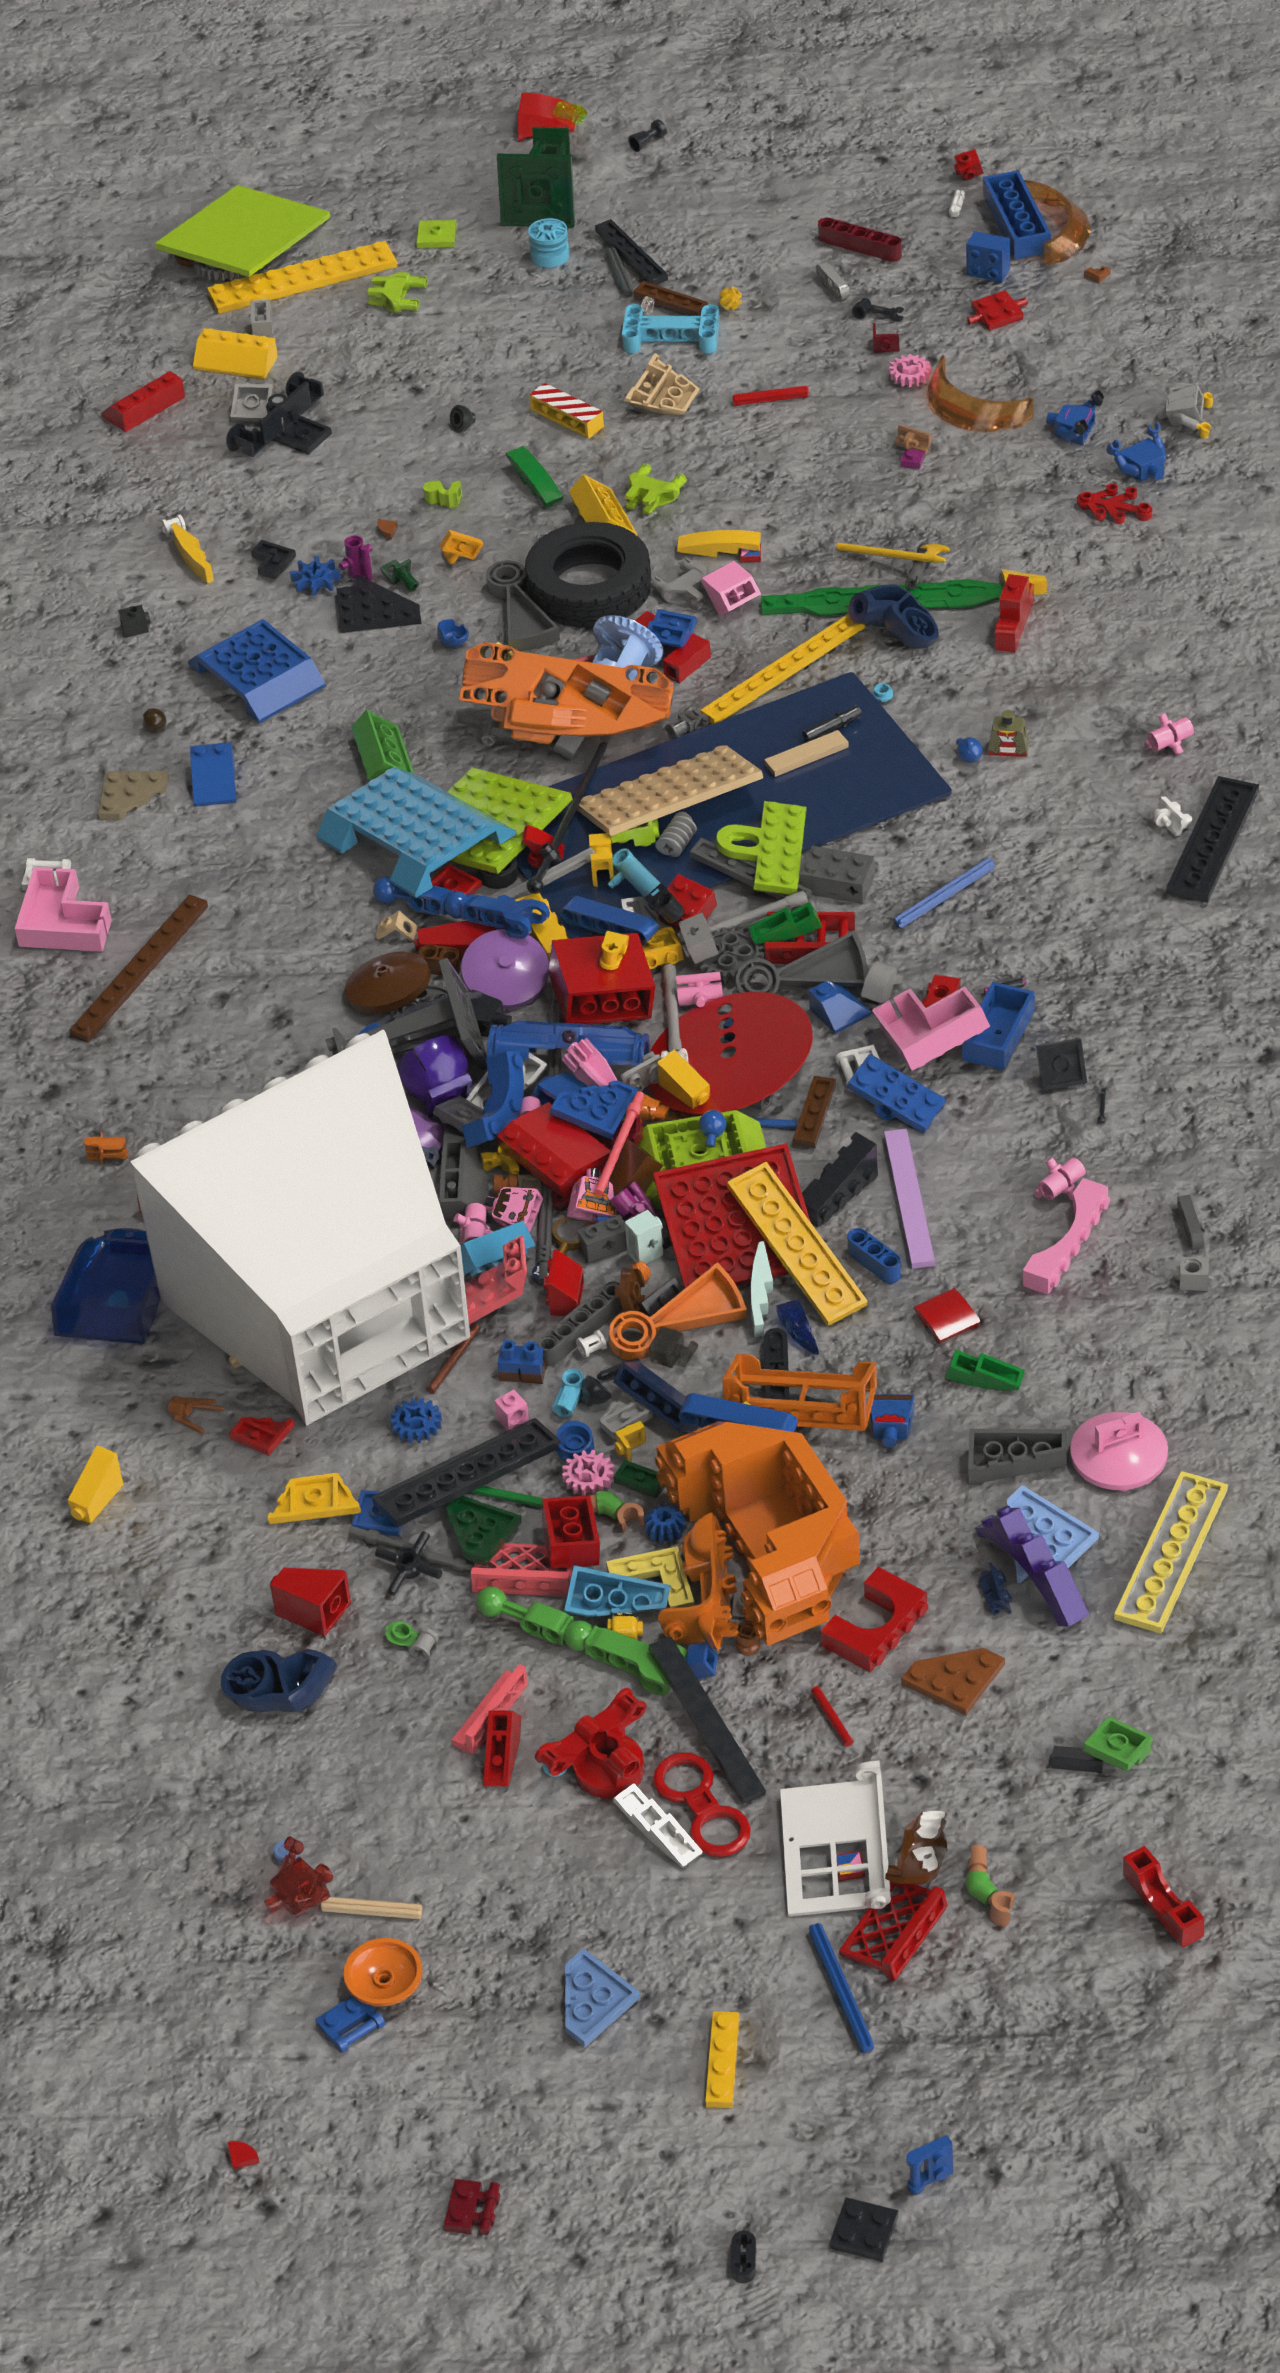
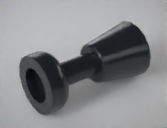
M656 119L651 123L649 131H641L628 137L630 147L634 151L639 152L650 142L651 137H664L667 134L666 126L661 120Z

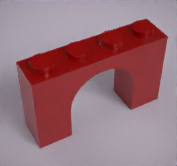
M646 611L635 621L647 628L649 622H653L655 614ZM692 633L683 648L676 647L672 653L663 659L664 675L680 684L711 658L710 641Z
M877 1567L864 1581V1598L889 1611L893 1616L891 1620L881 1627L865 1629L834 1615L820 1631L822 1647L868 1672L882 1664L885 1655L891 1649L893 1650L897 1647L900 1638L905 1633H909L915 1621L919 1617H923L928 1610L927 1592L880 1567Z

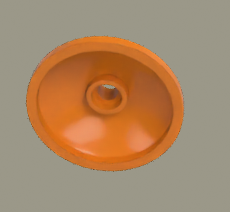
M394 1938L373 1939L363 1943L349 1955L344 1966L345 1985L350 1994L364 2004L371 2006L394 2005L407 1999L418 1988L423 1973L422 1962L416 1950L404 1941Z

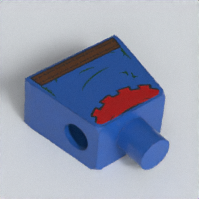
M874 1395L870 1413L874 1438L883 1439V1445L893 1447L897 1444V1439L908 1438L915 1413L914 1395Z

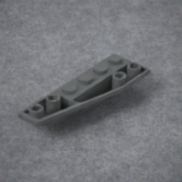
M446 1123L442 1149L439 1204L444 1220L452 1221L457 1213L465 1216V1208L471 1203H479L484 1206L489 1194V1183L478 1147L467 1148L464 1134L460 1133L456 1127Z

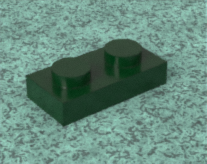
M627 1460L623 1461L613 1476L614 1483L655 1498L659 1496L664 1486L661 1487L658 1483L657 1471Z

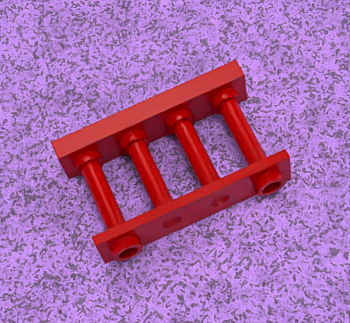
M767 912V917L775 912ZM817 912L822 927L814 930L817 931V942H803L804 935L795 937V942H765V959L772 964H789L829 944L830 942H825L826 931H839V938L848 934V931H854L855 912Z

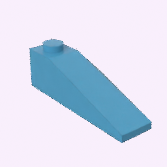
M574 1566L564 1612L585 1617L613 1615L615 1613H635L666 1609L671 1585Z

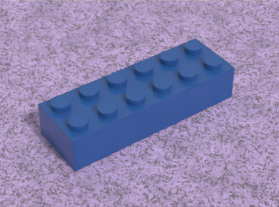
M1020 171L983 177V197L1003 237L1010 238V251L1014 259L1050 253L1051 233Z

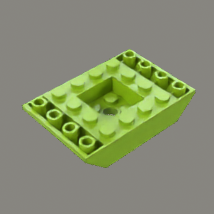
M737 1110L721 1112L726 1120V1128L722 1135L716 1137L715 1147L713 1148L706 1147V1136L699 1129V1119L701 1116L646 1125L643 1128V1139L637 1144L663 1165L660 1171L766 1148L760 1122ZM696 1152H705L703 1154H696ZM653 1180L644 1194L656 1209H662Z

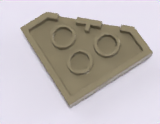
M168 771L106 772L98 813L99 820H121L127 816L126 812L147 804L155 794L161 795L166 792L169 780Z

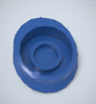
M570 1421L559 1427L556 1437L560 1439L561 1444L558 1445L559 1449L556 1452L563 1461L566 1462L567 1459L573 1460L574 1453L581 1456L583 1450L587 1454L594 1450L592 1431L585 1423Z

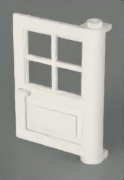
M869 1761L857 1765L855 1774L859 1781L780 1789L789 1917L867 1908L881 1909L890 1903V1881L885 1879L888 1870V1855L880 1761ZM866 1841L868 1863L837 1866L836 1844ZM830 1845L832 1867L801 1870L800 1848ZM868 1870L870 1891L839 1895V1872ZM832 1874L834 1896L803 1899L802 1877Z

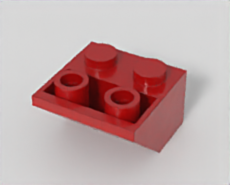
M553 1250L552 1259H548L547 1273H549V1276L544 1278V1290H548L546 1293V1306L550 1307V1316H567L581 1304L585 1283L583 1267L561 1251Z

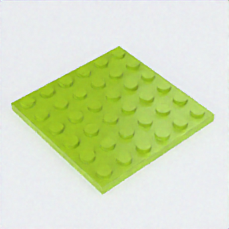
M472 767L447 792L514 829L516 835L502 844H498L486 837L449 861L499 874L527 846L522 841L525 826L530 825L543 830L573 800L571 793Z

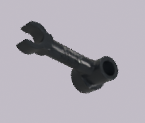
M862 298L852 308V314L857 319H863L869 312L889 316L899 322L904 316H900L897 313H902L904 309L902 307L886 308L872 305L868 298Z

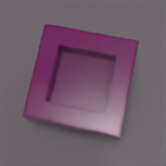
M905 449L901 458V467L920 469L925 458V451Z

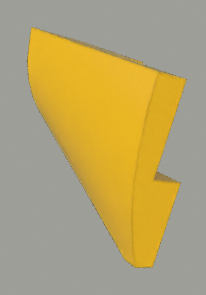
M1001 569L1004 585L1008 574L1028 576L1029 583L1034 584V595L1047 594V579L1044 575Z

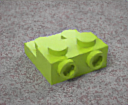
M658 819L611 836L612 843H625L633 839L635 846L644 847L656 842V838L660 837Z

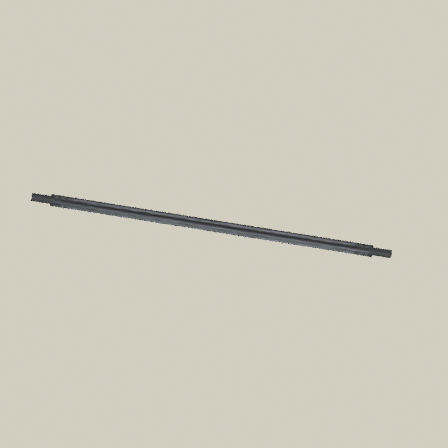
M552 987L550 1022L563 1023V1017ZM562 1048L549 1049L547 1077L560 1074ZM542 1181L541 1196L543 1201L540 1206L537 1265L539 1264L538 1283L544 1285V1278L547 1276L548 1259H551L554 1191Z

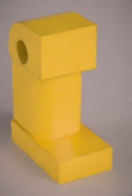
M607 833L589 835L590 848L595 852V854H590L593 887H598L596 874L598 870H609L610 881L614 877L611 837Z

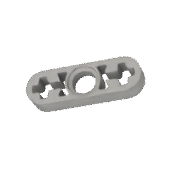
M827 262L816 265L819 279L839 301L850 297L848 285Z

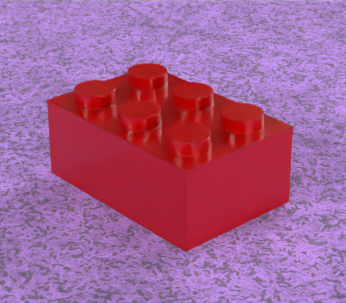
M591 1495L542 1498L541 1521L550 1568L599 1566L600 1540Z

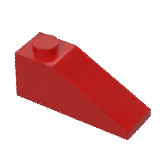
M488 1711L483 1786L509 1787L520 1743L522 1716L514 1711Z

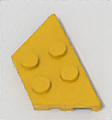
M338 1473L291 1478L285 1487L284 1493L277 1500L278 1506L275 1511L269 1513L268 1521L269 1524L357 1514L361 1513V1508Z

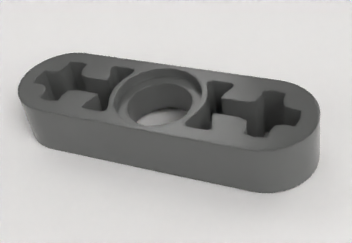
M1190 1195L1178 1196V1211L1191 1250L1204 1249L1203 1233Z

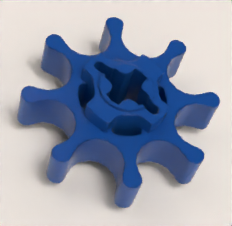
M314 556V561L311 564H305L299 560V571H290L291 582H295L296 591L301 592L305 588H311L312 596H316V591L320 588H327L329 591H333L332 580H341L340 570H335L334 559L327 563H320L319 556Z

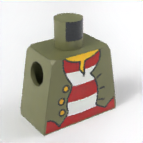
M1005 710L1002 712V716L994 717L987 755L1028 757L1029 737L1025 720L1022 717H1014V712L1011 710Z

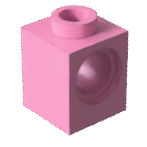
M515 1390L494 1400L496 1418L507 1431L529 1421L527 1403Z

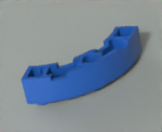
M506 1051L486 1059L489 1085H492L491 1097L487 1098L483 1116L474 1122L462 1126L467 1148L497 1139V1135L510 1122L518 1118L524 1093L523 1059L520 1051Z

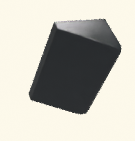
M1054 1746L1051 1768L1103 1773L1104 1761L1082 1751L1083 1748Z

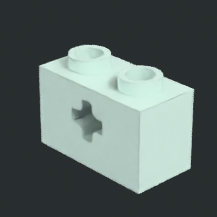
M649 1210L625 1221L627 1253L635 1262H644L645 1264L663 1255L662 1245L664 1244L661 1234L662 1223Z

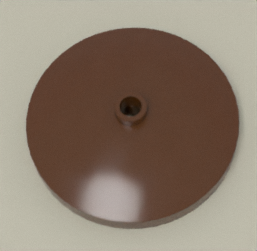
M403 951L387 953L375 957L358 967L348 978L344 991L348 1003L357 1011L363 1013L388 1012L416 999L428 986L431 973L426 960L419 954Z

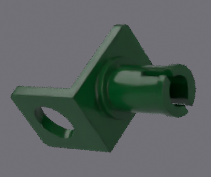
M395 559L380 568V571L392 585L402 581L410 592L416 590L419 586V582L410 573V559L402 563ZM394 567L393 575L388 572V569Z

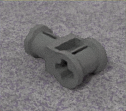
M691 705L678 714L677 721L665 725V730L672 740L686 732L690 733L708 726L709 717L699 713L698 708Z

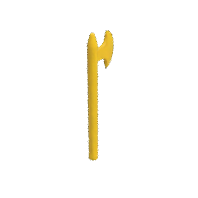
M837 543L836 545L838 551L930 563L945 562V558L936 554L950 551L949 547L941 544L921 546L920 548L927 550L925 554L847 543Z

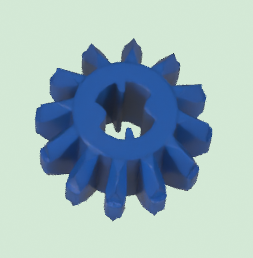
M668 1503L665 1507H661L658 1504L656 1509L649 1508L648 1515H645V1532L647 1536H650L652 1542L659 1540L661 1545L665 1541H669L672 1544L673 1539H680L681 1533L685 1532V1517L683 1512H679L677 1506L670 1508Z

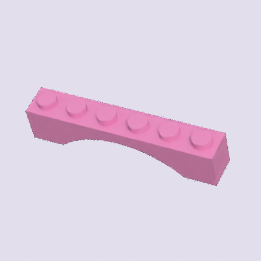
M1084 1178L1081 1180L1073 1192L1075 1220L1070 1230L1052 1247L1032 1255L1023 1269L1024 1287L1049 1295L1052 1288L1058 1286L1063 1271L1066 1272L1068 1270L1072 1257L1078 1255L1083 1240L1086 1241L1088 1239L1092 1226L1098 1224L1100 1214L1108 1208L1110 1203L1108 1186Z

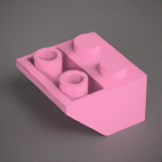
M735 561L701 578L718 615L729 612L761 594L752 575Z

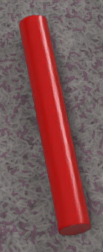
M819 1686L813 1687L811 1689L812 1695L844 1746H851L854 1742L821 1688Z

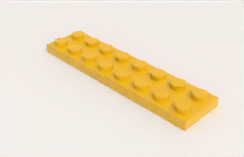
M767 1162L727 1182V1188L827 1326L867 1306V1299Z

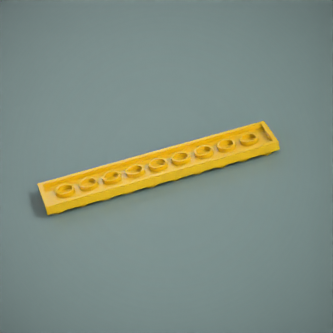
M382 241L348 251H341L333 255L322 256L314 260H306L302 263L288 265L283 268L269 270L264 273L253 274L250 277L215 284L214 286L207 287L218 314L251 306V301L266 299L271 301L398 266L397 260L387 242Z

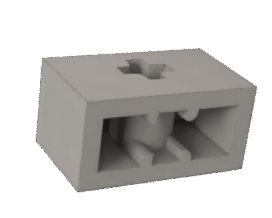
M270 299L251 301L253 335L273 338Z
M703 913L678 923L681 929L678 932L681 943L684 944L682 945L687 957H692L694 964L719 954Z

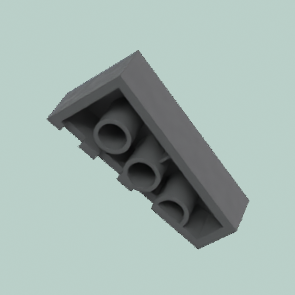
M969 1429V1485L1067 1466V1430Z

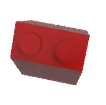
M283 1567L279 1574L275 1575L270 1582L275 1615L324 1637L351 1604L347 1573L343 1570Z

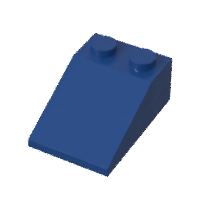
M232 742L190 746L194 807L236 803L235 759Z

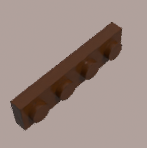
M645 281L633 291L634 298L640 300L647 298V302L689 316H701L702 308L708 305L706 301Z
M820 1076L813 1077L793 1137L794 1146L816 1148L836 1087V1079Z

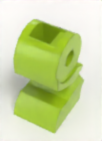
M429 481L423 485L424 500L427 504L440 503V506L444 505L449 508L459 506L462 497L461 481L451 483V487L448 490L444 489L441 481Z

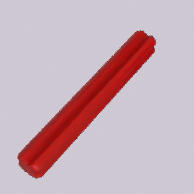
M805 385L734 394L732 401L734 406L804 398L809 396V388Z

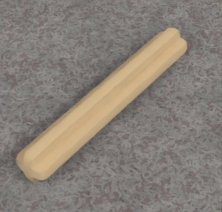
M323 1896L321 1899V1910L323 1912L421 1919L423 1912L422 1905L415 1903Z

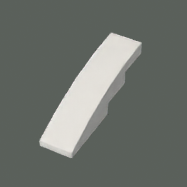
M632 1784L614 1798L613 1802L629 1820L663 1853L682 1868L702 1854L703 1851L670 1813L666 1815L653 1799L648 1800L635 1784Z

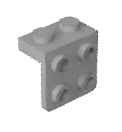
M652 1051L643 1056V1063L637 1066L626 1065L615 1071L614 1075L618 1081L637 1088L638 1091H642L648 1085L659 1082L657 1062L662 1058L659 1054L655 1055Z

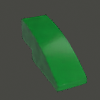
M808 902L791 912L788 907H785L749 926V930L755 944L795 938L822 927L817 911Z
M955 1350L950 1359L945 1378L985 1389L1019 1390L1025 1370L980 1353L977 1358Z

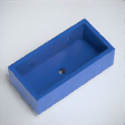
M992 982L980 1005L990 1027L962 1043V1060L1005 1070L1035 1011V992Z

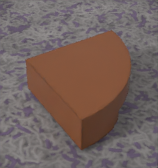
M1101 266V269H1092L1090 267L1084 270V277L1098 283L1111 274V268Z
M378 519V530L385 538L392 539L398 528L397 521Z

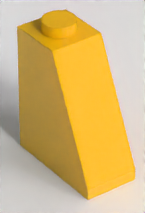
M675 1049L657 1062L659 1085L691 1108H695L698 1104L702 1105L708 1100L710 1085Z
M98 1445L93 1450L68 1498L70 1513L75 1519L91 1524L124 1485L117 1453Z

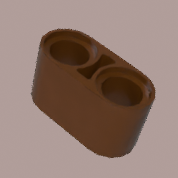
M424 945L420 948L419 955L426 960L431 974L443 976L439 961L448 958L457 974L461 972L460 955L456 948L438 945Z

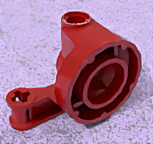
M624 1688L620 1690L610 1705L593 1718L590 1715L583 1716L578 1720L571 1734L561 1741L543 1744L536 1751L535 1760L538 1763H543L552 1776L561 1774L573 1765L575 1779L582 1790L596 1797L615 1798L632 1784L638 1786L645 1772L643 1751L636 1741L625 1735V1727L645 1713L646 1703L634 1697L631 1689Z

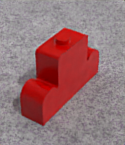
M1008 574L1000 596V620H998L995 630V650L1016 652L1034 602V584L1029 583L1028 576Z

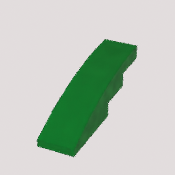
M524 446L506 452L507 458L523 484H528L534 496L538 495L545 507L563 500V495L552 478Z

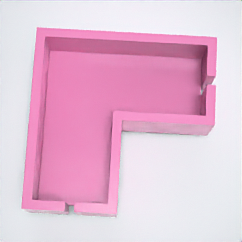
M34 867L15 926L19 947L103 952L107 939L106 934L109 932L112 921L108 903L75 901L79 890L75 869L57 868L56 875L59 886H56L53 868Z
M965 986L927 1008L924 1007L910 988L893 998L902 1016L899 1019L889 1000L872 1010L882 1032L912 1071L922 1067L930 1060L942 1056L946 1051L961 1045L964 1041L990 1027L981 1006Z

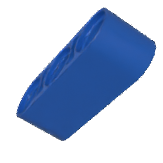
M854 1228L848 1232V1254L850 1257L886 1283H895L901 1278V1259L897 1253L862 1228Z

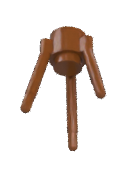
M173 1396L168 1405V1412L174 1415V1421L181 1422L193 1430L204 1434L205 1431L184 1417L189 1416L193 1408L224 1411L225 1408L223 1406L211 1405L216 1403L215 1399Z

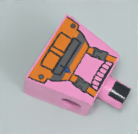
M596 1168L587 1169L586 1176H582L574 1184L567 1217L597 1223V1217L616 1216V1209L609 1201L614 1197L613 1185L608 1182L601 1196L594 1193L600 1178V1170Z

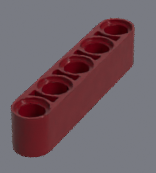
M828 217L821 218L818 221V238L823 243L888 261H898L902 258V241L898 236Z

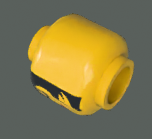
M624 1612L613 1614L612 1619H608L607 1629L638 1640V1636H643L644 1626L643 1621H638L636 1613Z

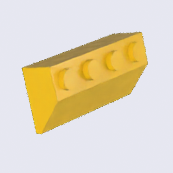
M204 328L197 339L193 369L265 380L278 357L275 338Z
M583 474L569 490L573 498L572 502L578 507V513L584 518L585 522L610 523L623 527L626 530L628 529L636 534V536L638 535L611 488Z

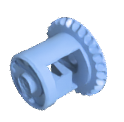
M610 615L599 618L594 625L593 635L600 648L592 663L623 668L627 665L651 667L656 665L663 655V647L659 639L649 629L634 620ZM636 670L630 672V680H634L637 674Z

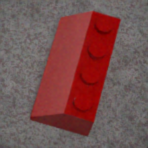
M169 371L114 403L103 411L101 416L124 432H127L185 398L183 380Z

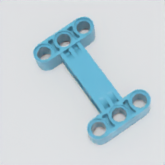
M631 304L625 309L622 329L623 349L627 353H636L641 348V342H699L701 352L706 354L716 351L720 327L719 308L713 304L705 305L701 310V316H643L642 307L638 304Z

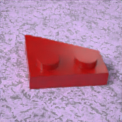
M242 1417L229 1432L231 1440L270 1456L293 1429L295 1423L292 1418H286V1422H273L272 1418L263 1417L256 1419L254 1417Z

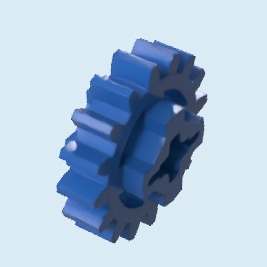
M411 1398L410 1403L403 1400V1406L396 1405L395 1412H391L390 1424L394 1436L399 1435L401 1441L408 1438V1443L410 1444L413 1440L421 1443L422 1438L429 1441L430 1434L436 1436L438 1434L437 1429L442 1427L441 1412H439L438 1405L433 1406L431 1400L427 1403H424V1398H420L419 1401Z

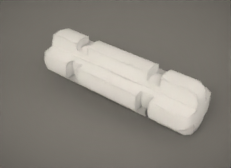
M956 190L949 209L950 217L954 216L956 218L959 216L965 198L963 190Z

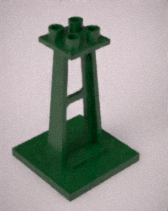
M533 127V147L529 154H497L501 226H530L535 221L553 218L563 221L567 227H575L572 155L570 154L569 128Z

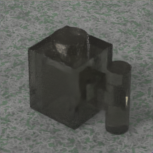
M662 1326L649 1346L651 1362L673 1368L678 1358H680L678 1361L679 1366L686 1367L697 1350L698 1344L695 1341H691L686 1347L684 1346L683 1333Z

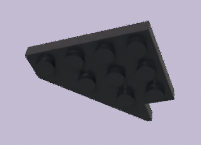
M355 575L356 586L336 588L341 633L422 624L419 604L360 575Z

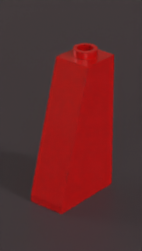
M466 920L417 929V939H414L415 950L418 952L424 945L452 947L459 951L460 961H462L465 951L475 939L485 933L497 930V928Z

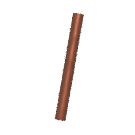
M472 1324L469 1328L470 1338L456 1346L426 1388L427 1392L430 1394L436 1392L481 1328L478 1324Z

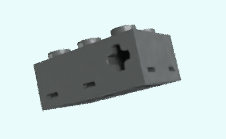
M812 846L800 872V885L811 889L814 896L863 904L875 877L874 856Z

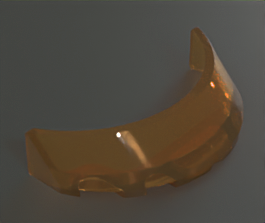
M1024 180L1033 199L1042 200L1044 204L1049 206L1063 207L1068 217L1062 231L1053 239L1044 243V263L1049 264L1068 260L1071 254L1084 248L1086 240L1090 237V222L1087 215L1080 207L1054 188L1042 183Z
M941 355L927 390L929 404L933 406L935 413L941 419L966 430L972 431L974 428L985 429V432H995L999 428L1013 426V429L1022 427L1033 418L1034 405L1032 398L1015 401H990L972 397L955 388L945 376V357Z

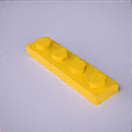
M713 2011L705 2101L707 2108H733L740 2021L739 2012Z

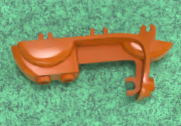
M712 1512L704 1515L694 1524L693 1528L684 1536V1543L681 1544V1551L685 1558V1561L682 1562L685 1576L689 1575L692 1582L700 1580L702 1603L691 1607L662 1609L658 1614V1620L667 1638L671 1636L677 1644H696L707 1641L711 1648L719 1650L723 1637H734L739 1634L738 1629H736L739 1627L737 1622H730L732 1615L729 1594L737 1592V1588L733 1584L737 1581L734 1574L728 1575L727 1561L734 1557L733 1553H731L733 1548L726 1546L725 1542L727 1539L724 1537L726 1532L721 1530L717 1517Z

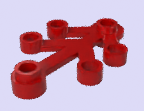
M1109 483L1106 485L1105 490L1096 493L1083 492L1077 496L1079 507L1083 510H1090L1094 515V519L1099 521L1106 518L1107 511L1113 518L1114 523H1124L1125 513L1117 511V509L1134 512L1141 521H1147L1152 518V507L1149 503H1140L1139 506L1122 503L1123 501L1137 498V489L1135 487H1127L1125 493L1117 495L1118 485ZM1107 496H1114L1108 499H1102Z

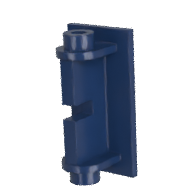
M989 1563L991 1570L982 1571L979 1577L983 1593L987 1594L984 1597L988 1611L996 1615L1006 1608L1009 1613H1012L1009 1604L1012 1602V1597L1008 1589L1004 1587V1584L1007 1583L1005 1575L1001 1569L997 1570L992 1563Z

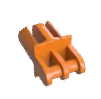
M101 1133L100 1137H87L84 1139L88 1160H101V1163L104 1164V1160L126 1159L129 1156L125 1137H103V1133Z

